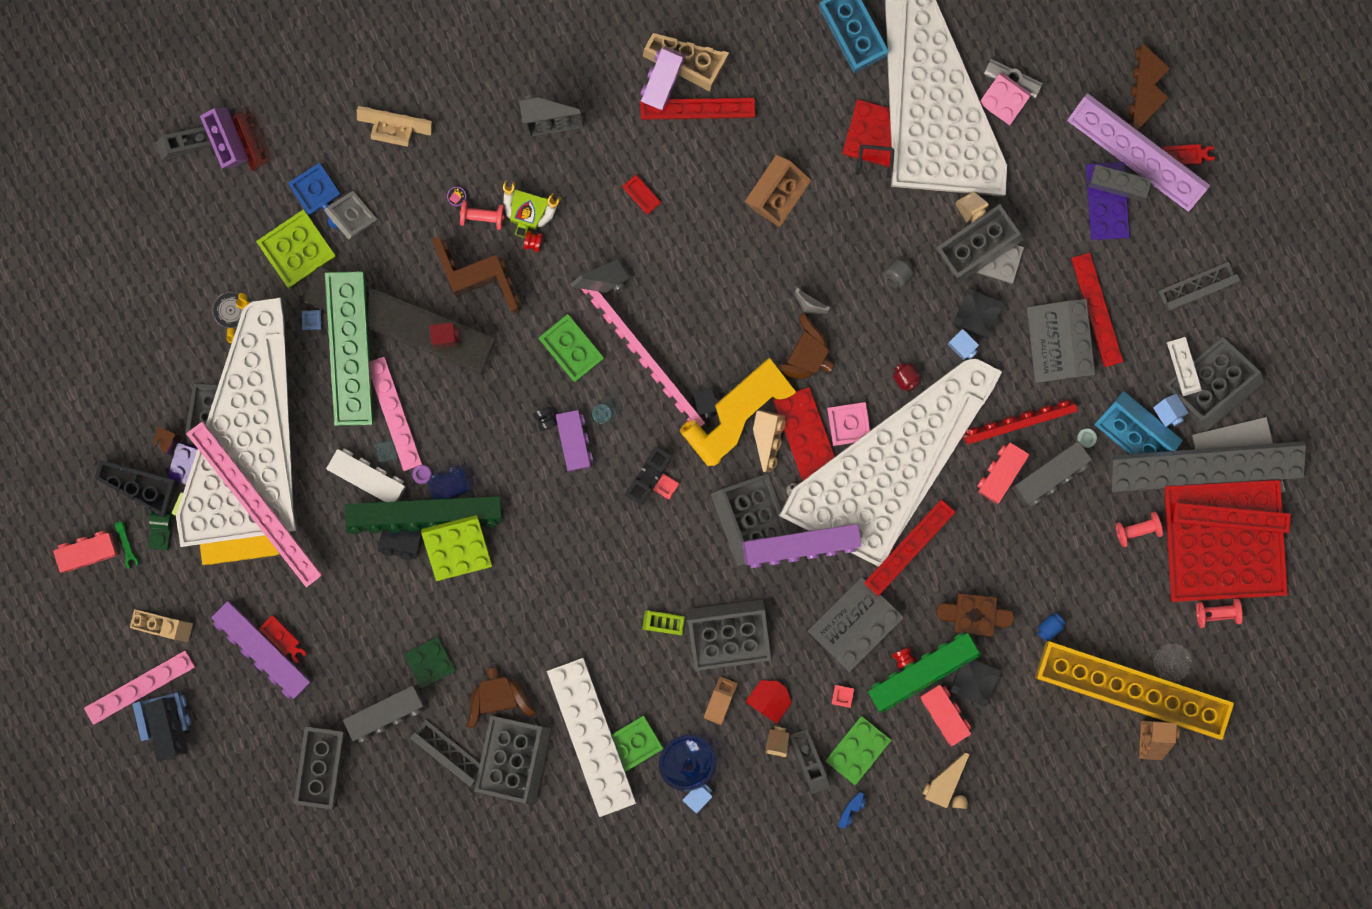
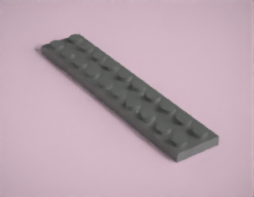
M1302 441L1112 456L1111 490L1112 492L1160 489L1165 488V486L1304 478L1306 444Z

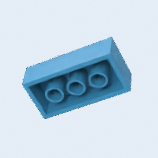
M823 0L819 3V9L854 74L887 57L889 51L862 0Z

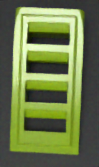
M647 610L644 614L642 630L682 635L685 616ZM651 616H654L653 627L650 626ZM659 617H662L661 628H657ZM670 618L669 628L665 629L666 619ZM674 619H678L676 630H673Z

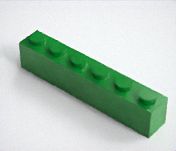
M963 632L955 636V641L950 644L947 642L937 647L938 651L933 654L931 652L926 653L921 657V661L916 664L911 662L899 674L894 672L887 677V681L883 683L880 681L872 685L868 693L880 713L886 712L981 656L982 654L969 633L964 634Z

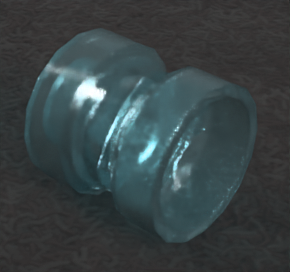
M599 404L592 411L593 419L598 424H606L611 420V410L607 405Z

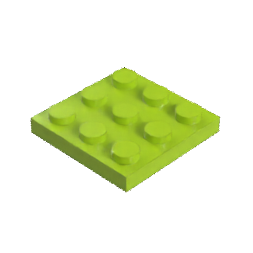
M304 209L256 241L288 289L336 258Z
M477 515L421 529L436 581L492 567Z

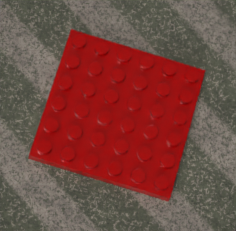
M1280 480L1165 486L1164 499L1171 602L1287 595L1284 533L1172 522L1174 503L1282 513Z

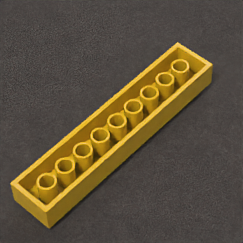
M1049 641L1045 644L1035 675V679L1164 722L1177 723L1179 727L1219 740L1223 739L1234 705L1233 702Z

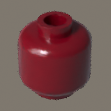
M901 363L894 369L896 372L893 375V379L902 391L908 390L910 392L920 385L921 374L912 363L906 365Z

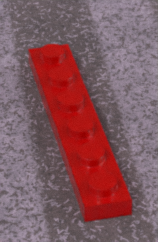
M754 98L668 99L663 110L640 100L641 120L755 118Z
M1087 253L1073 257L1071 261L1082 297L1087 301L1088 317L1103 366L1105 368L1122 363V356L1091 255Z
M1062 400L1058 402V405H1045L1035 412L1031 410L1022 413V416H1009L1004 418L1002 422H989L982 428H969L963 434V438L968 445L1077 412V407L1072 400Z
M940 500L864 582V585L875 595L879 596L955 514V511L943 500Z
M1174 503L1172 522L1289 533L1291 514Z

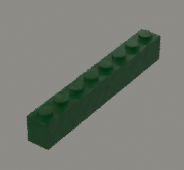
M500 496L345 504L346 533L350 532V534H360L367 531L370 533H380L385 530L399 532L403 529L419 531L420 529L474 515L478 516L480 526L496 527L501 524Z

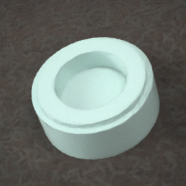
M1083 429L1077 435V441L1084 448H1090L1096 443V433L1091 429Z

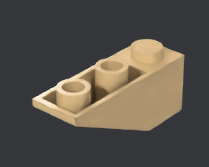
M975 192L968 194L955 203L966 223L970 221L973 223L986 213V209L989 206Z
M759 410L756 413L753 427L763 472H773L777 465V451L781 446V432L785 428V416Z
M134 609L130 624L132 629L184 642H189L193 623Z

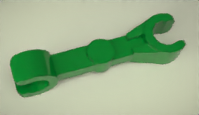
M124 522L115 523L116 531L120 535L122 547L126 553V567L131 569L129 565L131 559L135 560V564L138 566L139 561L131 550Z

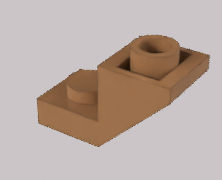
M719 677L705 712V719L722 725L738 683Z

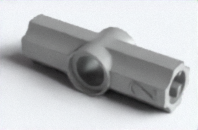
M993 59L990 60L983 74L994 80L1000 72L1007 77L1015 75L1018 79L1016 83L1032 94L1030 97L1034 99L1043 84L1022 74L1018 69L1009 68Z

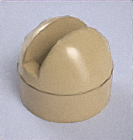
M957 795L952 801V808L967 809V799L962 795Z

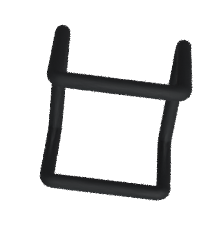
M861 145L859 147L855 174L859 175L861 170L863 148L891 151L890 166L887 171V178H890L893 172L894 148Z

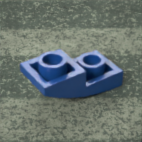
M858 792L849 801L837 824L838 827L845 829L846 825L850 826L853 817L850 811L859 812V808L863 809L866 798L863 797L864 793Z

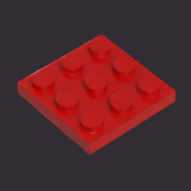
M857 99L842 155L858 159L859 147L861 145L891 147L890 108ZM863 148L862 160L889 167L891 151Z

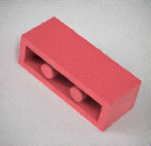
M1008 443L1007 446L1003 444L998 452V455H1000L997 462L993 460L987 469L990 471L987 478L982 477L977 485L980 488L978 493L996 504H999L1029 456L1028 453L1012 443Z
M101 531L95 533V537L90 539L87 537L79 538L76 540L77 543L69 545V543L58 545V549L53 552L60 573H66L118 556L112 533Z
M937 685L919 697L946 741L952 747L971 735L969 732L971 726L966 719L962 720L959 716L961 711L956 703L952 704L948 697L951 695L947 688Z

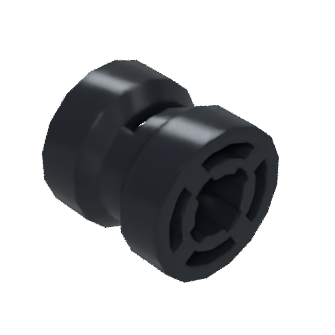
M550 407L533 413L534 419L539 423L538 428L540 432L557 425L556 419L551 415L552 410Z

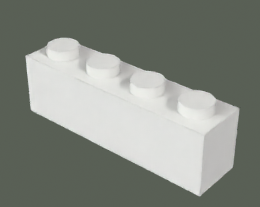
M346 449L342 451L336 450L326 468L328 471L385 502L399 501L406 488L402 485L404 481L395 476L392 479L385 476L387 474L386 471L379 467L376 470L369 467L370 462L361 457L359 461L352 457L353 453Z

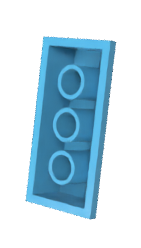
M1124 391L1094 424L1129 454L1176 451L1183 441Z

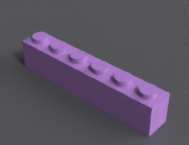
M858 524L741 542L745 565H750L751 568L762 567L764 562H769L770 565L781 564L783 559H788L789 562L800 561L802 556H807V559L819 558L818 554L826 553V556L837 555V551L845 550V553L856 552V548L861 547Z
M227 601L211 617L215 621L213 625L219 631L224 630L228 634L227 639L234 645L237 643L242 648L240 650L241 653L247 658L251 657L255 661L254 665L261 672L265 670L269 674L267 678L274 685L279 684L283 688L281 692L290 699L292 697L296 699L312 683L230 601Z

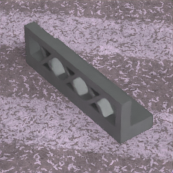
M1229 262L1159 290L1158 293L1166 311L1169 312L1234 285L1240 279L1238 274L1234 275ZM1225 267L1229 275H1231L1224 280L1217 278L1219 270ZM1203 276L1212 278L1211 285L1207 287L1199 285ZM1184 284L1194 285V291L1190 294L1181 292ZM1171 290L1178 293L1175 300L1167 302L1164 295L1165 292Z
M427 720L410 737L411 740L468 786L471 787L477 780L478 772L474 777L470 776L467 773L466 764H475L479 767L480 763ZM426 725L433 730V739H425L420 735ZM435 733H437L442 738H436ZM444 739L447 741L448 751L438 750L436 740ZM451 752L463 754V763H454ZM458 765H464V770Z

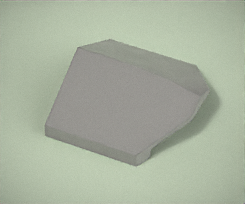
M796 289L795 296L805 313H828L829 306L820 303L802 292L801 289Z

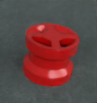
M527 231L524 249H533L539 253L543 234L539 233L536 235L531 231Z
M910 647L892 655L897 660L899 669L916 661L910 654Z

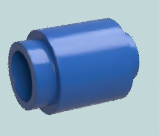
M1054 613L1049 615L1037 627L1039 630L1037 634L1044 641L1047 639L1052 641L1064 629L1063 626L1066 623L1058 614Z

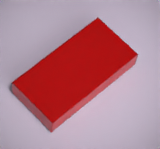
M637 174L622 186L646 215L661 204V201Z

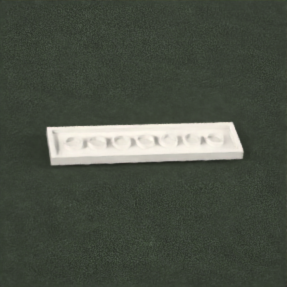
M584 658L547 671L599 817L636 804Z

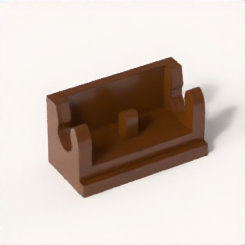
M157 427V434L153 440V445L157 446L158 441L162 439L160 449H162V452L173 456L177 442L182 437Z

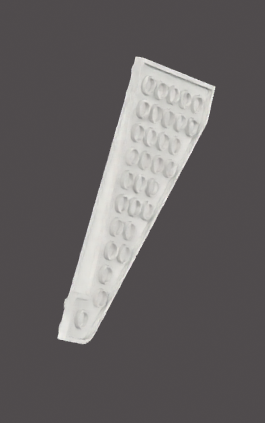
M281 298L254 301L243 309L206 426L286 529L291 532L296 531L293 511L284 315ZM198 449L176 515L180 546L184 547L265 535Z
M978 359L963 361L795 486L779 516L808 531L858 524L861 547L856 548V552L851 553L879 567L888 557L893 545L979 409L987 400L1002 372Z

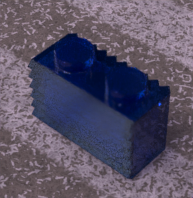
M452 467L447 470L448 473L442 476L440 473L430 476L427 484L434 500L450 499L472 490L463 467Z

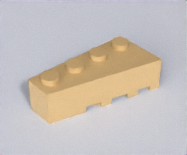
M655 33L650 37L643 52V57L655 63L657 61L654 58L658 49L661 50L665 46L685 54L686 57L678 75L709 92L729 55V52H720L713 50V48L696 46L694 43L677 41V39Z

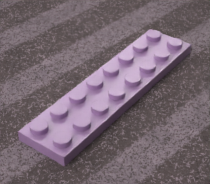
M1088 93L1067 120L1121 162H1124L1125 165L1141 177L1151 179L1153 186L1188 212L1210 186Z

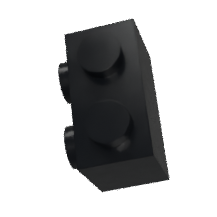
M403 529L399 532L382 531L378 552L385 556L396 555L404 560H416L421 541V532L409 531L408 529Z

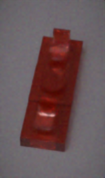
M242 111L237 112L232 117V121L249 159L247 160L251 171H255L261 165L267 163L269 158L263 159L260 154L266 151L264 148L257 149L256 137L251 132L255 123L248 124L246 122V119H249L251 114L244 115Z

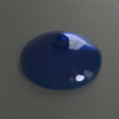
M694 735L675 738L665 746L659 758V771L663 780L670 787L679 791H693L701 788L712 778L716 769V755L713 748L706 740ZM689 765L693 766L691 770H687Z

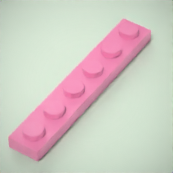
M385 357L370 361L371 379L404 471L422 465Z
M184 651L86 706L84 709L92 724L95 725L192 670L195 666L187 651Z

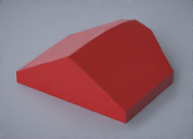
M761 680L745 701L776 724L792 703L787 688L778 681Z

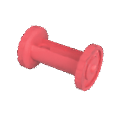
M463 200L460 211V225L465 226L467 219L496 223L497 230H501L504 220V205H499L498 211L468 208L467 201Z
M1156 512L1151 513V520L1123 528L1120 522L1115 524L1117 536L1123 548L1127 547V539L1154 531L1158 537L1163 536L1161 522Z
M1234 599L1233 605L1204 608L1202 602H1197V621L1200 628L1205 627L1206 621L1234 619L1237 625L1242 624V607L1239 599ZM1207 612L1212 613L1210 617H1206Z

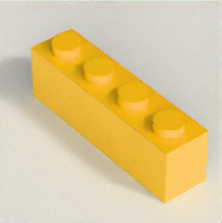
M266 535L200 544L202 565L281 555Z

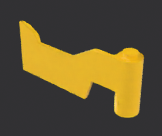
M768 358L715 405L721 424L710 434L707 435L694 419L686 422L681 427L680 432L707 466H715L726 453L736 446L745 421L771 397L785 399L796 393V391L772 360Z

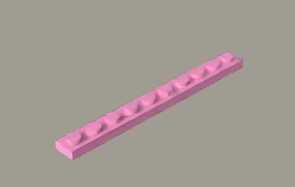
M581 289L585 295L589 293L592 296L591 302L597 309L601 308L605 312L603 315L605 320L609 324L613 322L617 327L615 332L621 339L626 338L629 342L627 347L633 354L635 352L638 353L641 357L639 362L643 367L651 369L653 372L651 376L656 383L661 382L665 388L662 389L669 398L673 397L677 401L674 405L681 413L685 411L689 416L687 421L694 419L700 427H703L705 422L599 291Z
M204 422L187 433L188 437L302 583L307 587L322 576V573Z

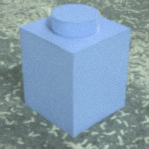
M963 329L948 343L963 360L966 358L971 359L978 352L976 348L979 345Z
M1177 394L1165 398L1153 407L1165 427L1171 424L1177 426L1184 421L1183 417L1188 414L1187 409Z
M697 783L682 800L697 814L713 797L710 794L712 790L705 783L702 785Z

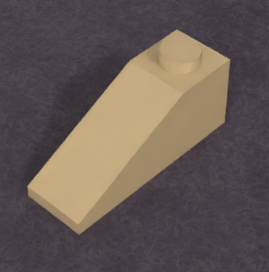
M775 726L774 730L770 729L765 750L767 754L786 757L789 733L785 732L786 728Z
M963 753L931 780L930 784L926 783L923 794H925L924 799L947 808L969 754Z

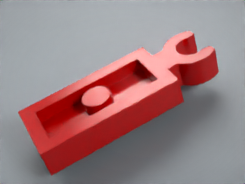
M1201 144L1164 146L1161 148L1182 165L1202 164V159L1208 162L1215 159V157L1207 155V151L1214 150L1213 146H1208L1204 150H1201Z
M273 615L259 628L285 656L291 653L292 660L295 663L300 662L296 658L297 653L300 652L304 656L307 655L305 650L296 647L300 642Z

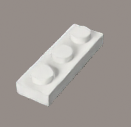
M1186 337L1167 342L1183 396L1202 391Z

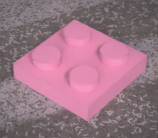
M1000 72L981 99L980 104L1010 125L1032 94Z
M866 402L827 408L833 446L854 443L870 431Z

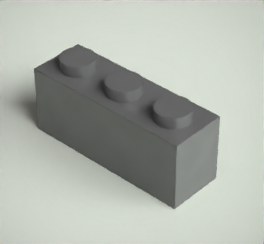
M1095 165L1092 169L1088 187L1143 202L1147 198L1151 179Z

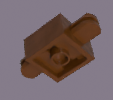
M956 594V604L941 603L936 609L938 619L954 622V633L964 632V634L969 633L992 637L994 627L1007 628L1011 626L1014 620L1010 610L996 608L997 598Z

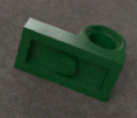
M151 511L149 519L151 531L148 548L168 551L174 514L166 512L165 516L162 517Z

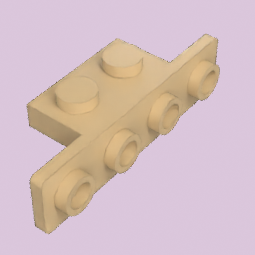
M358 106L357 108L358 121L374 124L371 132V139L408 147L412 132L431 135L432 121L375 110L369 107Z

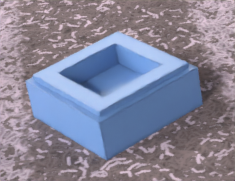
M321 310L302 311V330H322Z

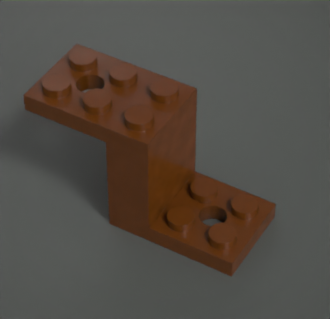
M439 236L432 239L456 297L499 281L512 315L519 313L518 308L521 307L517 295L511 292L514 287L510 277H505L504 275L507 269L502 258L498 259L497 255L457 270L454 260L448 258L450 250L445 240L441 241Z

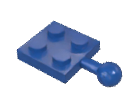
M320 162L288 183L309 216L321 208L325 210L329 206L328 203L341 196ZM328 216L327 222L329 226L332 228H338L337 225Z

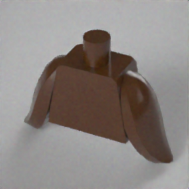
M803 312L799 316V321L804 332L786 364L775 365L782 375L796 379L809 378L812 374L815 375L819 368L830 373L835 364L825 358L829 352L826 337Z
M491 668L486 670L488 681L480 682V685L471 694L469 719L466 727L473 728L479 720L480 713L483 715L518 708V706L530 717L536 714V712L531 707L522 687L515 680H508L507 677L499 678L498 668Z

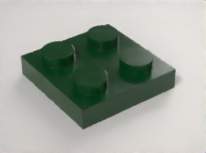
M439 637L404 654L421 689L456 671Z

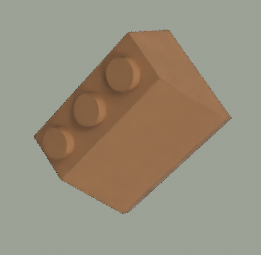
M776 155L744 202L754 211L780 227L811 180L791 161Z

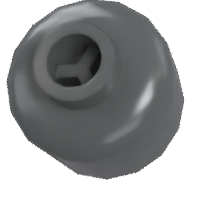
M900 259L894 260L885 270L887 283L894 288L905 286L913 277L910 262Z

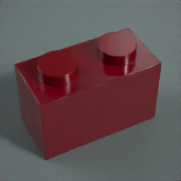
M453 323L429 325L431 344L435 349L458 346L457 341H461L460 331Z

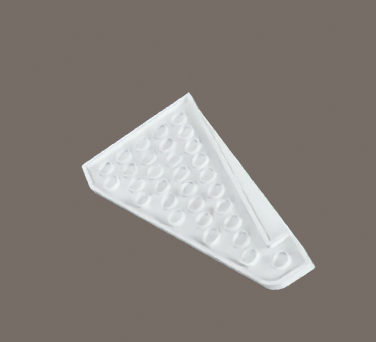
M885 0L887 49L889 51L887 58L891 147L895 150L891 187L959 193L975 192L982 195L1005 196L1006 161L936 0Z

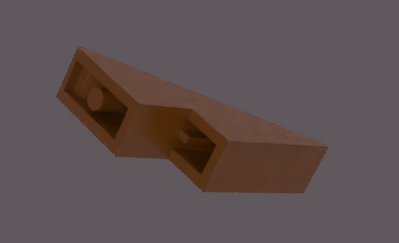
M1144 44L1140 48H1136L1135 59H1138L1137 67L1134 66L1133 78H1136V83L1132 85L1131 96L1134 97V102L1129 107V115H1132L1131 123L1128 122V124L1137 131L1168 99L1155 84L1170 68Z

